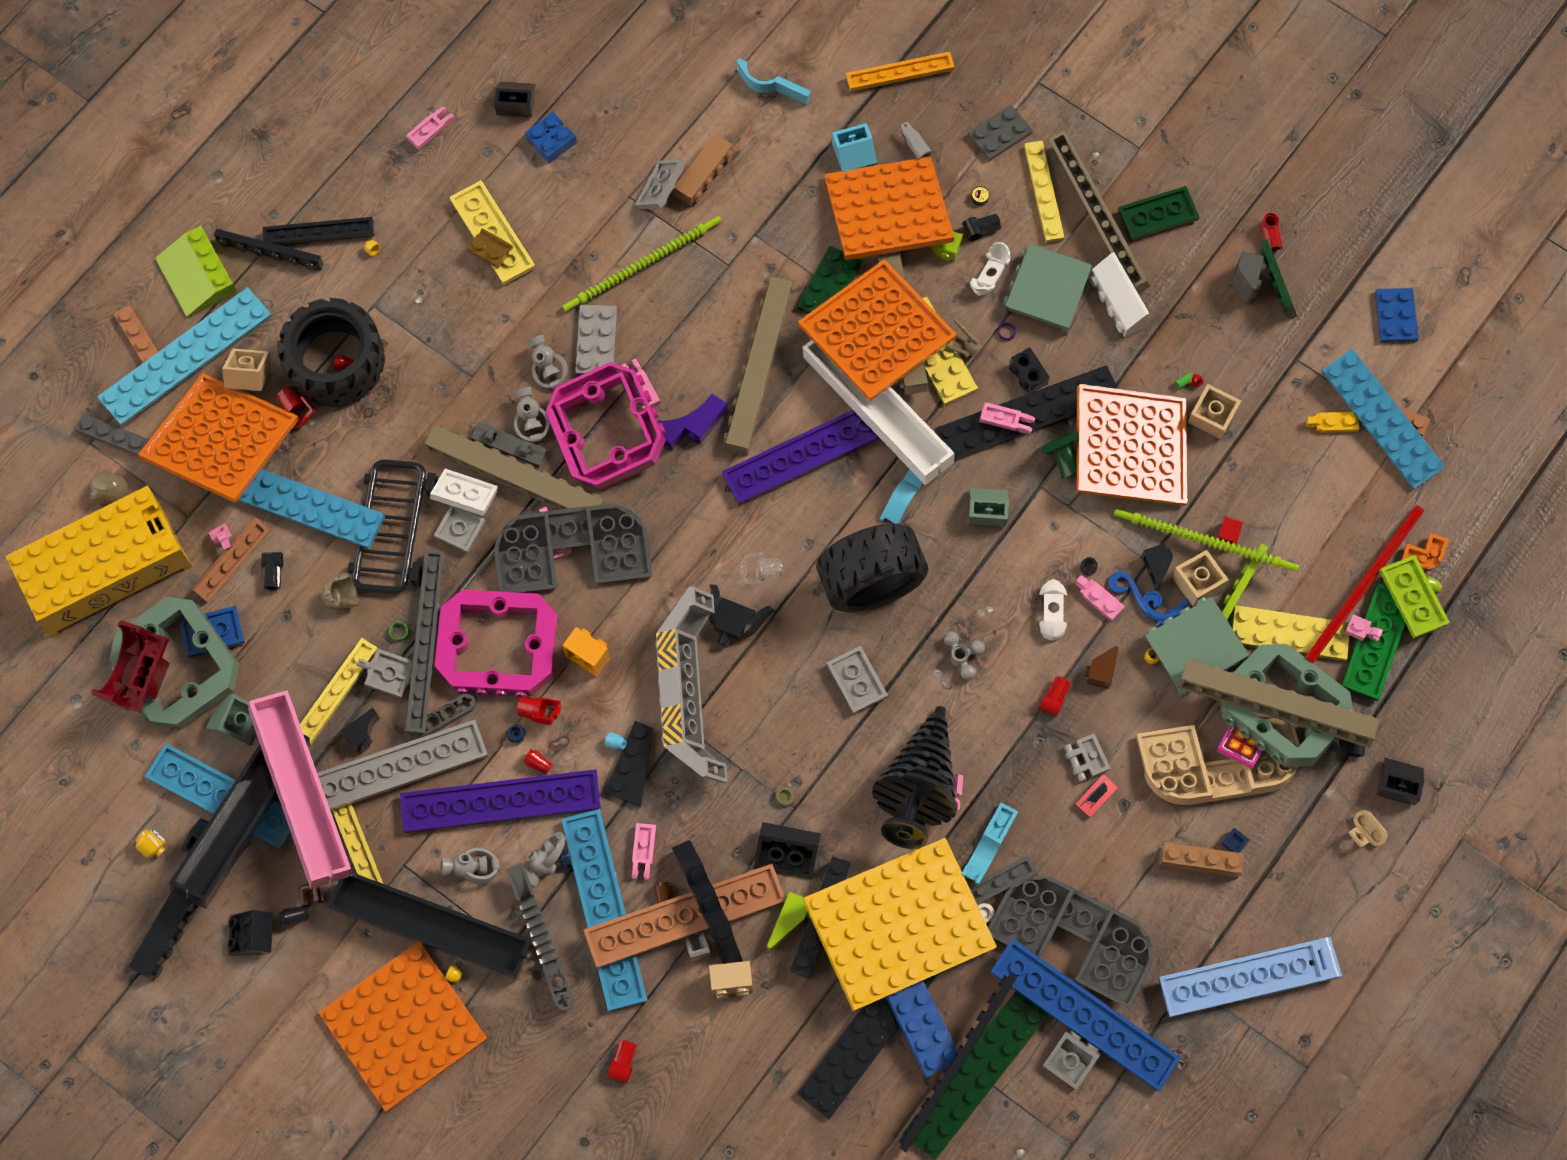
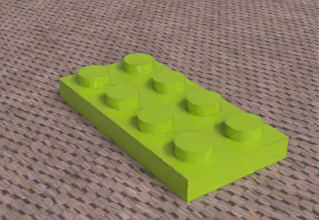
M1416 555L1379 570L1413 639L1447 626L1450 623Z

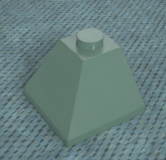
M231 693L213 711L206 729L227 739L250 745L255 728L248 711L249 701Z

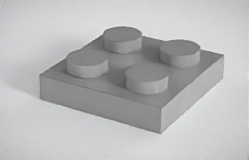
M450 506L437 528L434 538L468 554L486 520L469 511Z

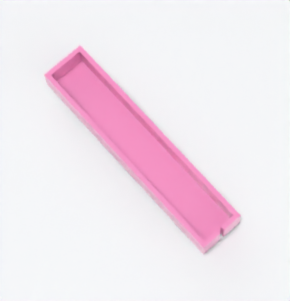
M288 690L249 701L248 711L310 889L328 884L329 879L335 882L350 877L351 867Z

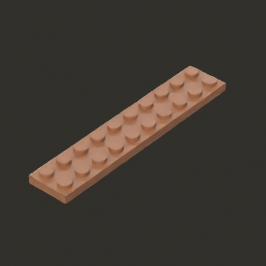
M772 864L712 884L729 922L785 903L786 901ZM692 892L592 926L584 929L583 932L596 969L706 931L708 928Z

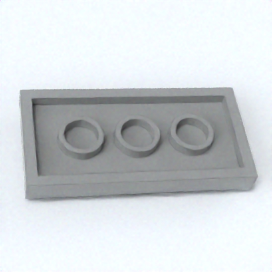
M580 305L576 376H581L608 362L614 363L617 306Z

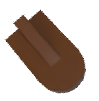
M309 883L299 886L296 907L309 906L308 892L312 891L314 901L324 903L326 899L322 893L321 886L310 889Z

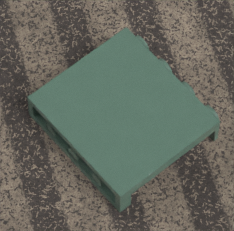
M1029 244L1028 249H1024L1022 252V264L1017 265L1014 274L1017 275L1016 280H1012L1010 283V296H1006L1002 305L1005 307L1004 314L1007 315L1009 310L1061 328L1060 333L1067 336L1089 278L1092 264Z
M1204 597L1198 600L1193 608L1186 607L1179 612L1180 615L1176 618L1169 617L1162 622L1164 625L1159 628L1154 626L1146 631L1145 642L1148 641L1177 687V692L1181 698L1191 693L1190 691L1178 688L1187 659L1197 660L1202 664L1216 666L1221 670L1228 671L1249 657L1248 652L1212 597L1208 599Z

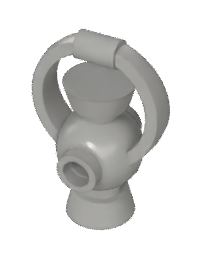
M544 334L527 341L528 345L535 349L532 355L534 362L532 374L535 381L540 386L553 390L557 386L562 385L568 375V366L565 359L556 354L550 347L544 346ZM555 358H557L563 367L561 379L559 378L551 382L550 385L543 383L538 376V367L544 369V380L552 378L561 372L557 366H553Z
M525 387L514 391L517 399H520L514 419V429L517 435L531 443L542 441L548 434L551 424L546 411L539 407L537 401L530 398L532 387ZM539 412H541L546 418L545 431L542 434L532 435L530 438L522 435L518 428L519 418L526 421L525 432L534 431L543 427L540 421L536 420Z
M562 832L552 834L537 852L532 851L528 855L527 861H529L531 869L526 870L530 884L537 887L540 880L539 875H551L555 871L556 865L554 863L563 851L566 840Z
M483 848L470 849L463 854L457 855L453 861L445 857H441L440 861L442 877L453 872L458 878L477 884L491 881L500 871L499 859L492 852ZM482 855V857H479L476 861L473 859L472 856ZM486 857L491 860L492 873L487 876ZM475 871H478V874H482V875H485V876H477V875H474L473 873H474Z

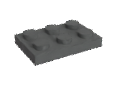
M1009 105L970 130L968 137L986 159L991 161L1030 136L1033 130L1016 109Z

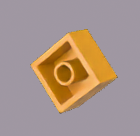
M575 627L562 645L565 657L595 677H598L610 660L608 645L601 639L595 640L592 638L591 633L584 628L580 630Z

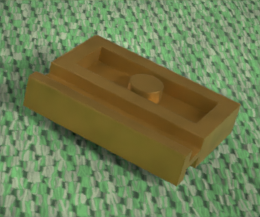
M481 228L480 233L475 236L467 247L468 252L498 269L509 255L508 253L513 249V245Z

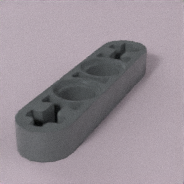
M463 694L427 714V731L425 735L415 737V735L406 733L410 741L428 736L469 714L476 707L474 697L470 694ZM464 700L471 701L469 707L466 705L462 706ZM456 704H458L462 712H458ZM449 708L455 710V714L451 718L444 716L445 710ZM431 718L438 720L437 726L433 728L427 725L428 720Z

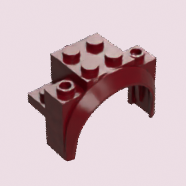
M121 620L117 626L122 632V643L116 665L104 687L100 690L92 689V695L111 706L141 713L147 697L156 700L170 663L162 657L169 639L148 632L141 626Z

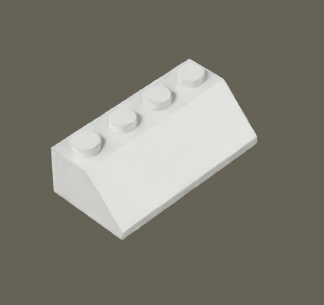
M1113 252L1092 269L1089 279L1091 285L1097 288L1101 302H1105L1109 316L1114 318L1117 330L1120 333L1122 332L1124 337H1127L1145 328L1149 312Z

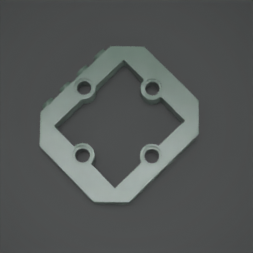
M165 597L130 623L141 626L148 632L156 630L155 634L165 637L164 629L182 616H185L195 631L192 640L194 645L202 651L209 652L221 669L200 685L193 682L186 683L181 689L182 698L166 710L158 698L156 700L149 697L146 698L141 714L147 722L151 721L156 725L184 728L234 692L239 663L196 602L187 599ZM121 630L115 633L109 658L113 665L111 667L112 671L116 665L121 648ZM208 637V641L202 644V640ZM197 690L196 695L190 698L191 692Z
M1288 644L1260 645L1234 671L1240 676L1254 678L1264 683V674L1275 663L1298 681L1297 688L1303 694L1314 693L1324 702H1331L1336 706L1353 710L1350 692L1316 665L1306 660L1304 656ZM1220 701L1222 718L1230 726L1235 725L1239 728L1243 737L1253 739L1260 750L1268 753L1275 762L1280 763L1284 767L1313 766L1338 739L1336 736L1306 728L1304 732L1305 741L1299 747H1296L1273 729L1269 720L1259 718L1248 709Z

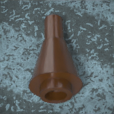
M657 882V886L653 887L658 904L670 899L673 886H669V882Z

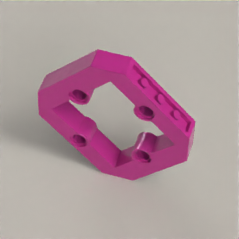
M608 362L557 386L546 409V414L571 475L577 482L602 490L657 463L666 441L663 435L666 431L662 423L657 421L659 415L656 408L651 407L650 401H652L648 390L645 391L643 388L645 382L642 375H637L633 369ZM623 383L631 401L630 410L639 420L647 442L628 451L622 446H616L610 451L609 460L588 469L581 452L585 441L576 430L571 428L564 410L586 400L592 404H600L605 398V391ZM593 390H597L595 395L590 396ZM641 406H645L642 412H638ZM573 438H577L575 443L570 444ZM624 454V458L617 461L618 457Z
M461 590L441 606L435 668L458 694L476 692V694L483 696L488 695V693H495L501 697H505L507 694H513L520 698L527 697V695L532 696L553 678L558 626L557 613L540 594ZM502 604L505 606L503 610H496L498 605ZM463 610L492 612L493 616L500 620L507 618L510 613L537 614L535 634L528 636L525 640L526 651L533 658L532 674H501L494 669L488 670L485 673L457 671L458 654L466 652L469 646L465 633L461 631ZM457 639L463 640L460 645H454L453 643ZM534 643L540 644L538 649L533 650L530 648ZM492 678L498 679L494 685L488 684V681Z

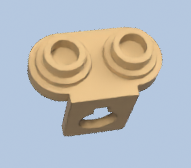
M1367 810L1356 813L1354 816L1356 827L1348 832L1361 848L1369 842L1374 846L1384 844L1388 838L1387 831L1372 813Z

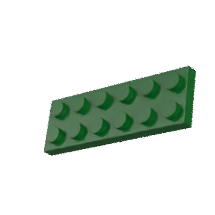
M1379 583L1375 587L1365 619L1371 622L1369 627L1379 628L1383 632L1378 642L1366 636L1363 641L1357 639L1342 682V686L1348 691L1377 702L1380 699L1405 626V621L1387 586Z

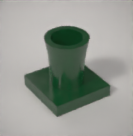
M1072 431L1040 446L1043 454L1052 451L1061 479L1077 473V454L1071 444L1072 441L1079 439L1076 431Z

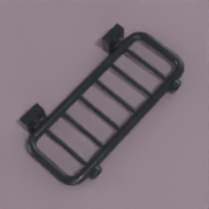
M383 459L372 465L370 474L364 475V485H368L365 507L371 509L373 500L414 504L411 517L385 515V519L411 521L408 535L377 533V536L407 539L405 553L367 550L357 545L354 563L350 562L348 565V573L352 574V581L357 590L398 594L406 588L408 579H410L413 586L421 587L422 564L420 562H413L412 568L410 567L423 491L425 490L428 497H430V493L439 479L436 473H428L426 479V470L420 463ZM382 467L414 469L419 473L417 482L379 479L377 474L378 470ZM376 482L416 485L415 498L403 499L374 496ZM363 553L404 557L402 571L361 567ZM360 571L401 575L399 585L394 587L362 584L359 581Z

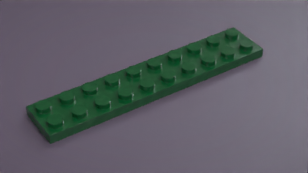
M1015 991L984 1030L913 1144L931 1159L936 1160L1049 1015ZM909 1125L904 1132L908 1134L912 1126Z

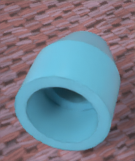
M610 732L605 739V746L614 750H623L627 744L621 735Z

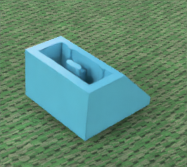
M867 123L832 132V145L843 172L877 164L873 139Z

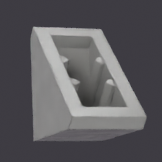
M704 932L684 938L691 963L711 957Z

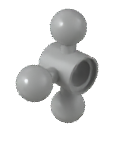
M949 631L944 635V643L952 647L951 662L954 666L962 667L961 676L963 679L972 680L976 676V670L973 666L967 664L968 657L971 654L975 656L983 654L985 646L979 640L973 641L969 648L964 645H958V634ZM960 652L964 654L965 657L963 659H958L955 657V654Z

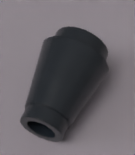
M306 906L282 909L283 911L278 912L282 928L286 926L289 928L309 918Z

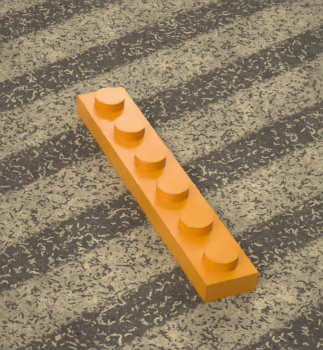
M945 52L846 73L849 90L852 92L954 71V63L951 53Z

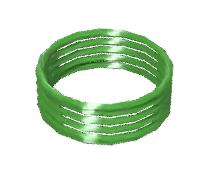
M395 622L389 627V635L394 641H403L408 636V628L402 622ZM396 625H403L406 628V634L404 637L396 639L391 636V629Z

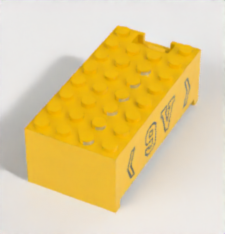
M148 486L5 556L36 621L51 637L58 635L57 631L182 568L187 570L192 567L160 503ZM157 517L164 528L159 531L154 521ZM147 522H152L157 533H151Z

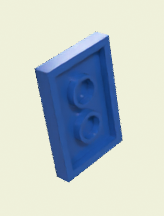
M1413 288L1376 289L1375 300L1380 343L1417 342L1419 336Z
M236 606L205 613L228 648L245 644ZM187 619L179 620L186 656L191 658L209 653L202 651L194 645L192 640L195 631ZM208 637L202 640V644L208 641Z

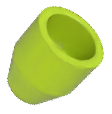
M1426 576L1434 593L1439 594L1442 585L1436 579Z

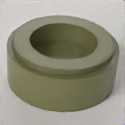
M787 786L780 787L775 793L777 804L782 807L792 805L795 800L794 791Z

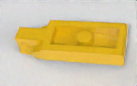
M1353 412L1318 413L1306 419V428H1317V431H1321V433L1358 432L1360 430L1359 419Z

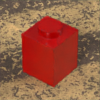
M1225 517L1217 537L1219 541L1224 539L1225 543L1229 541L1230 544L1235 543L1236 545L1243 522Z

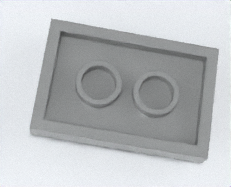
M682 159L658 161L635 206L638 209L662 208L666 204L667 198L674 189L675 183L682 174L686 163Z
M861 646L826 663L853 714L888 698L883 685Z

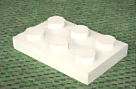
M444 469L430 493V499L484 516L498 491V486Z

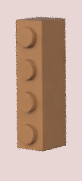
M714 134L675 184L673 189L674 196L690 206H693L695 202H699L704 190L710 188L714 177L719 175L723 170L724 164L732 159L734 155L733 144Z
M1164 842L1161 847L1159 867L1239 878L1243 871L1244 854Z

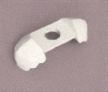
M993 243V246L990 247L989 252L986 254L989 260L979 278H972V281H970L971 288L978 296L985 295L995 288L998 278L1005 266L1010 262V250L1004 243ZM990 269L997 270V273L994 276L990 277L986 275L987 271Z
M1052 579L1044 584L1040 590V595H1044V621H1040L1039 626L1043 637L1054 641L1064 635L1067 623L1063 621V602L1067 592L1059 581ZM1051 603L1058 604L1059 611L1056 613L1050 612L1048 605Z

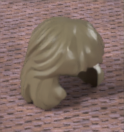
M99 472L91 481V501L97 503L98 506L111 504L128 494L127 483L122 477L114 473Z
M342 573L322 587L321 596L325 606L328 608L342 609L358 606L356 587L348 573Z

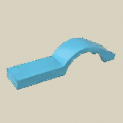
M738 58L737 72L749 88L759 93H772L776 91L808 105L811 96L810 90L779 76L773 80L759 81L749 74L747 62Z
M910 469L890 497L880 517V521L883 522L886 518L893 523L899 524L912 498L923 486V483Z
M1002 802L1000 803L971 859L962 872L964 877L966 876L976 881L975 884L979 885L1018 813L1017 810Z

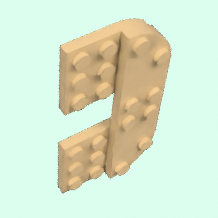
M1263 714L1257 715L1259 718L1269 720L1273 729L1296 747L1300 746L1294 724ZM1194 725L1136 735L1147 784L1157 796L1173 804L1193 805L1273 792L1286 786L1293 779L1298 766L1284 767L1280 763L1275 762L1265 751L1261 752L1253 769L1233 759L1204 763Z

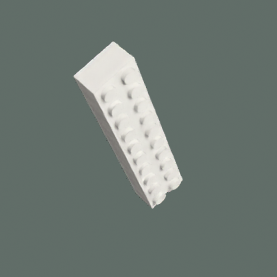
M813 340L803 346V358L924 485L937 477L938 471L942 473L954 463V452L891 387L870 402Z

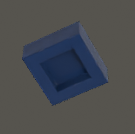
M1233 828L1221 844L1230 852L1240 853L1249 842V839L1236 828Z

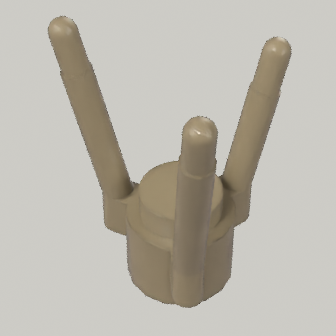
M954 319L955 324L968 336L966 340L955 332L957 338L965 343L962 347L965 350L951 345H946L945 348L963 354L967 358L969 355L974 357L981 347V344L978 343L979 340L974 338L957 319Z

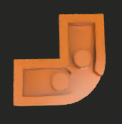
M1430 533L1425 549L1406 544L1401 560L1416 555L1422 569L1431 570L1442 561L1449 539Z

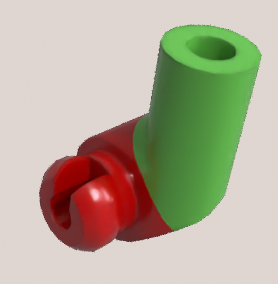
M1187 373L1177 379L1175 385L1178 389L1187 384L1198 387L1203 385L1204 378L1198 374Z

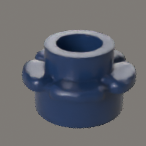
M520 725L511 726L507 730L508 740L511 743H521L524 740V736H526L525 729Z
M563 850L558 860L560 865L567 869L572 865L569 850Z

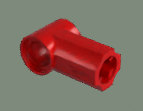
M1267 213L1261 221L1260 230L1263 233L1264 241L1268 239L1272 251L1277 252L1283 248L1278 225L1279 217L1274 213ZM1266 222H1271L1273 226L1267 225Z
M1056 676L1048 694H1045L1039 709L1057 717L1071 682L1066 678Z
M620 1040L615 1059L610 1065L608 1079L628 1084L637 1044Z

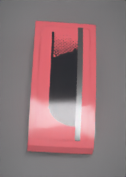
M1103 774L1076 805L1089 817H1092L1118 787Z

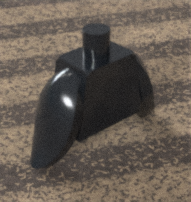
M709 584L710 594L714 596L715 614L709 616V621L714 626L715 631L721 633L717 643L722 646L728 647L731 638L740 641L741 638L752 636L764 621L776 611L771 606H766L756 612L753 609L721 597L718 586Z

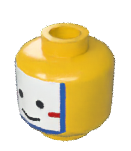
M154 829L144 830L135 840L137 842L136 849L147 859L153 856L158 858L165 851L163 846L166 840Z

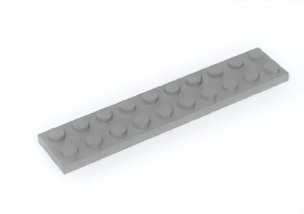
M472 720L318 772L317 774L331 811L488 757L476 720Z

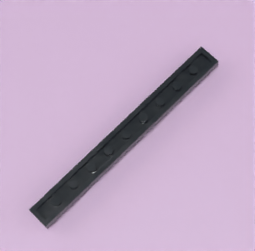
M1012 973L1008 977L1006 975L1002 977L998 984L1001 987L998 993H992L987 1001L990 1004L986 1011L982 1009L976 1019L979 1023L975 1029L971 1027L966 1034L967 1042L964 1046L960 1044L954 1053L957 1056L953 1064L949 1062L945 1067L943 1073L946 1075L943 1080H937L932 1088L935 1091L931 1098L926 1097L921 1105V1108L924 1110L920 1116L917 1114L914 1116L909 1124L912 1126L908 1134L904 1132L898 1143L901 1146L899 1148L905 1153L912 1146L1017 980V977Z

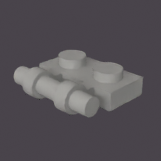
M1095 733L1076 740L1077 749L1073 750L1071 744L1064 746L1065 756L1067 760H1070L1073 774L1077 776L1079 782L1086 780L1084 774L1086 771H1089L1091 777H1094L1111 769ZM1082 755L1085 762L1084 765L1080 766L1077 756Z

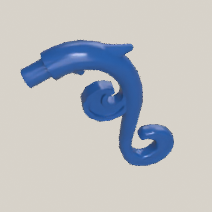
M1115 572L1108 580L1109 589L1115 594H1122L1128 590L1127 586L1124 588L1119 587L1117 581L1119 579L1128 581L1138 607L1147 617L1157 621V627L1162 625V622L1169 617L1176 618L1180 615L1179 612L1190 605V602L1184 599L1175 609H1168V613H1159L1148 605L1149 602H1153V608L1160 607L1162 596L1159 593L1150 591L1142 598L1135 582L1125 572Z

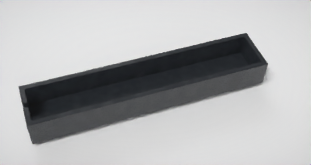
M304 735L305 741L309 749L310 737ZM260 744L169 882L171 892L185 899L189 896L192 903L204 909H207L278 798Z
M350 872V877L338 881L328 905L330 910L516 980L519 979L525 964L522 958L527 959L533 944L532 939Z

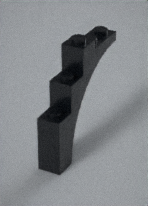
M688 840L672 847L677 863L695 898L722 964L743 962L728 918L720 905L703 863L691 841Z

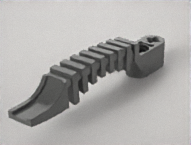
M523 863L506 869L516 899L520 903L519 907L523 911V917L527 922V928L530 930V936L533 938V944L537 949V955L540 957L539 961L544 968L543 971L555 1005L561 1011H569L573 1007L574 999L562 966L558 961L557 953L554 951V945L551 943L549 931L544 924L545 921L541 916L540 908H538V902L535 900V894ZM555 977L563 979V984L559 988L552 986V980ZM563 996L566 999L570 998V1001L567 1002V1007H564L563 1004L559 1005Z

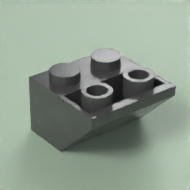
M1242 251L1235 268L1232 284L1244 302L1250 305L1252 298H1256L1257 292L1260 289L1262 281L1260 279L1266 264L1263 263L1264 256Z

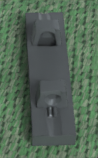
M478 422L471 436L472 441H479L484 446L495 448L501 453L513 456L539 468L547 454L546 448L481 422ZM495 434L497 436L493 442V435Z

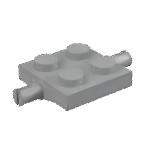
M378 648L371 662L360 658L358 660L357 666L367 669V678L364 684L366 687L401 699L404 689L408 684L411 685L412 660Z

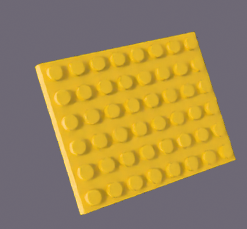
M946 838L802 899L853 1011L997 948Z

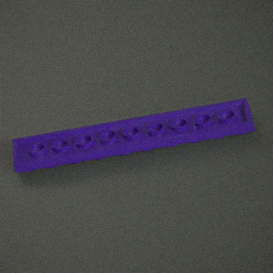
M851 410L723 470L722 475L738 505H741L880 438L854 410Z
M597 769L400 793L404 833L601 809Z

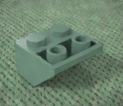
M970 488L968 525L1006 527L1009 509L1008 490Z

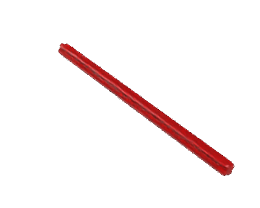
M1418 505L1413 508L1307 653L1306 660L1314 664L1380 573L1379 570L1386 565L1424 512L1423 508Z

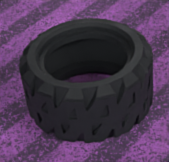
M330 298V302L318 299L309 302V307L298 308L290 315L291 321L284 323L279 334L281 340L277 344L281 366L293 389L300 396L305 395L310 402L321 406L329 403L330 407L344 406L349 400L355 402L363 398L367 394L368 389L372 390L378 383L380 373L383 372L385 364V350L376 324L371 316L353 302L349 304L346 300ZM333 331L346 332L361 342L359 353L354 362L346 369L337 373H317L308 369L303 364L304 354L309 344L324 333Z
M898 523L876 525L854 532L828 547L816 563V569L830 606L835 610L847 613L871 610L898 600L916 589L923 582L929 570L914 530L910 526Z

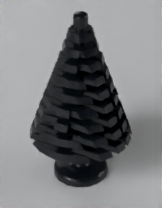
M943 706L935 708L934 714H931L926 719V722L920 726V730H917L872 787V796L878 800L876 804L893 816L883 822L881 827L882 836L888 842L901 848L919 849L924 847L929 837L927 830L923 827L925 826L924 822L931 826L942 825V821L948 823L956 815L957 805L951 750H949L948 724L945 717L946 708Z

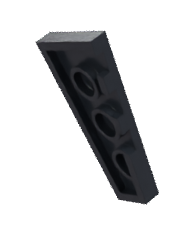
M637 721L634 722L626 740V747L620 754L606 787L605 794L642 807L653 735L652 727Z

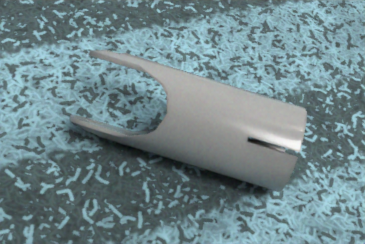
M904 122L901 125L902 132L906 138L907 145L916 158L920 160L924 157H930L932 151L924 139L908 122Z

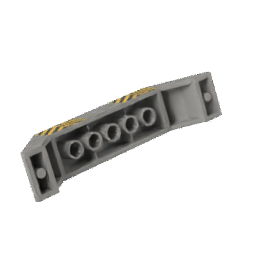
M691 586L688 587L656 633L655 645L658 656L660 720L663 730L662 742L667 750L699 775L724 784L728 783L726 763L717 761L704 747L697 635L709 616L715 614L714 596Z

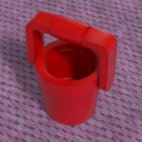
M291 386L282 389L276 396L282 408L295 415L306 406L309 408V411L300 418L293 429H299L304 426L316 411L305 395L300 396Z
M521 697L517 706L518 716L545 725L553 724L561 712V701L542 697ZM547 706H552L554 709L550 717H545Z

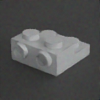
M1067 1030L1043 1066L1077 1090L1101 1053L1090 1042L1088 1044L1081 1040L1082 1037L1074 1031L1069 1032Z

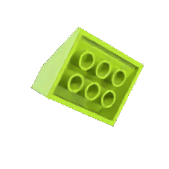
M202 226L184 233L155 258L187 318L237 294L230 277Z

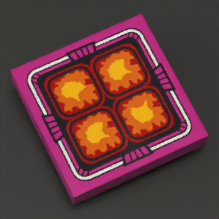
M1234 725L1229 727L1217 752L1253 769L1262 750L1256 746V742L1253 739L1243 737L1240 729Z

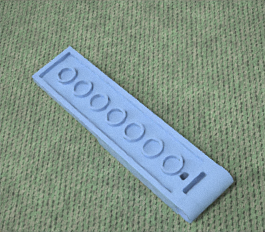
M1326 937L1161 976L1158 980L1170 1018L1342 977L1331 937Z

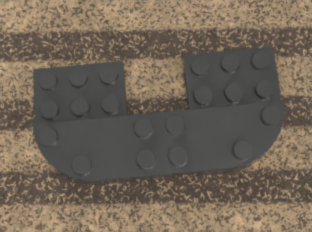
M600 504L519 515L503 527L496 540L495 562L499 592L519 593L557 588L553 549L591 545L595 583L651 577L653 575L646 528L636 513L618 504Z
M1033 876L1015 883L1006 892L988 927L992 937L1006 945L1014 939L1042 958L1058 926L1093 944L1075 981L1131 1009L1153 963V947L1143 927L1134 919L1054 878Z

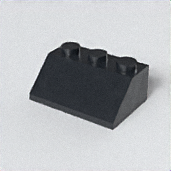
M762 822L754 868H761L772 864L775 872L812 879L821 833Z

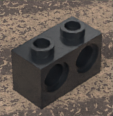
M1030 347L1011 357L1009 369L1013 375L1018 377L1021 388L1023 390L1026 389L1028 394L1048 384L1050 377ZM1025 362L1027 366H1021L1019 363ZM1029 377H1035L1037 381H1031Z

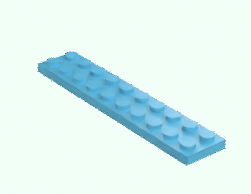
M247 287L97 396L98 400L122 427L272 317L271 313Z

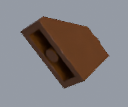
M1114 646L1093 659L1090 666H1086L1084 677H1088L1086 684L1110 688L1119 647Z

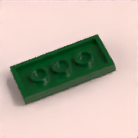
M1186 186L1118 207V213L1130 241L1197 221L1200 217Z
M1267 239L1261 242L1263 248L1260 249V252L1264 256L1263 260L1284 314L1288 313L1291 319L1296 317L1297 313Z
M829 246L799 301L797 309L809 314L851 284L863 260L858 258L845 260L843 251Z

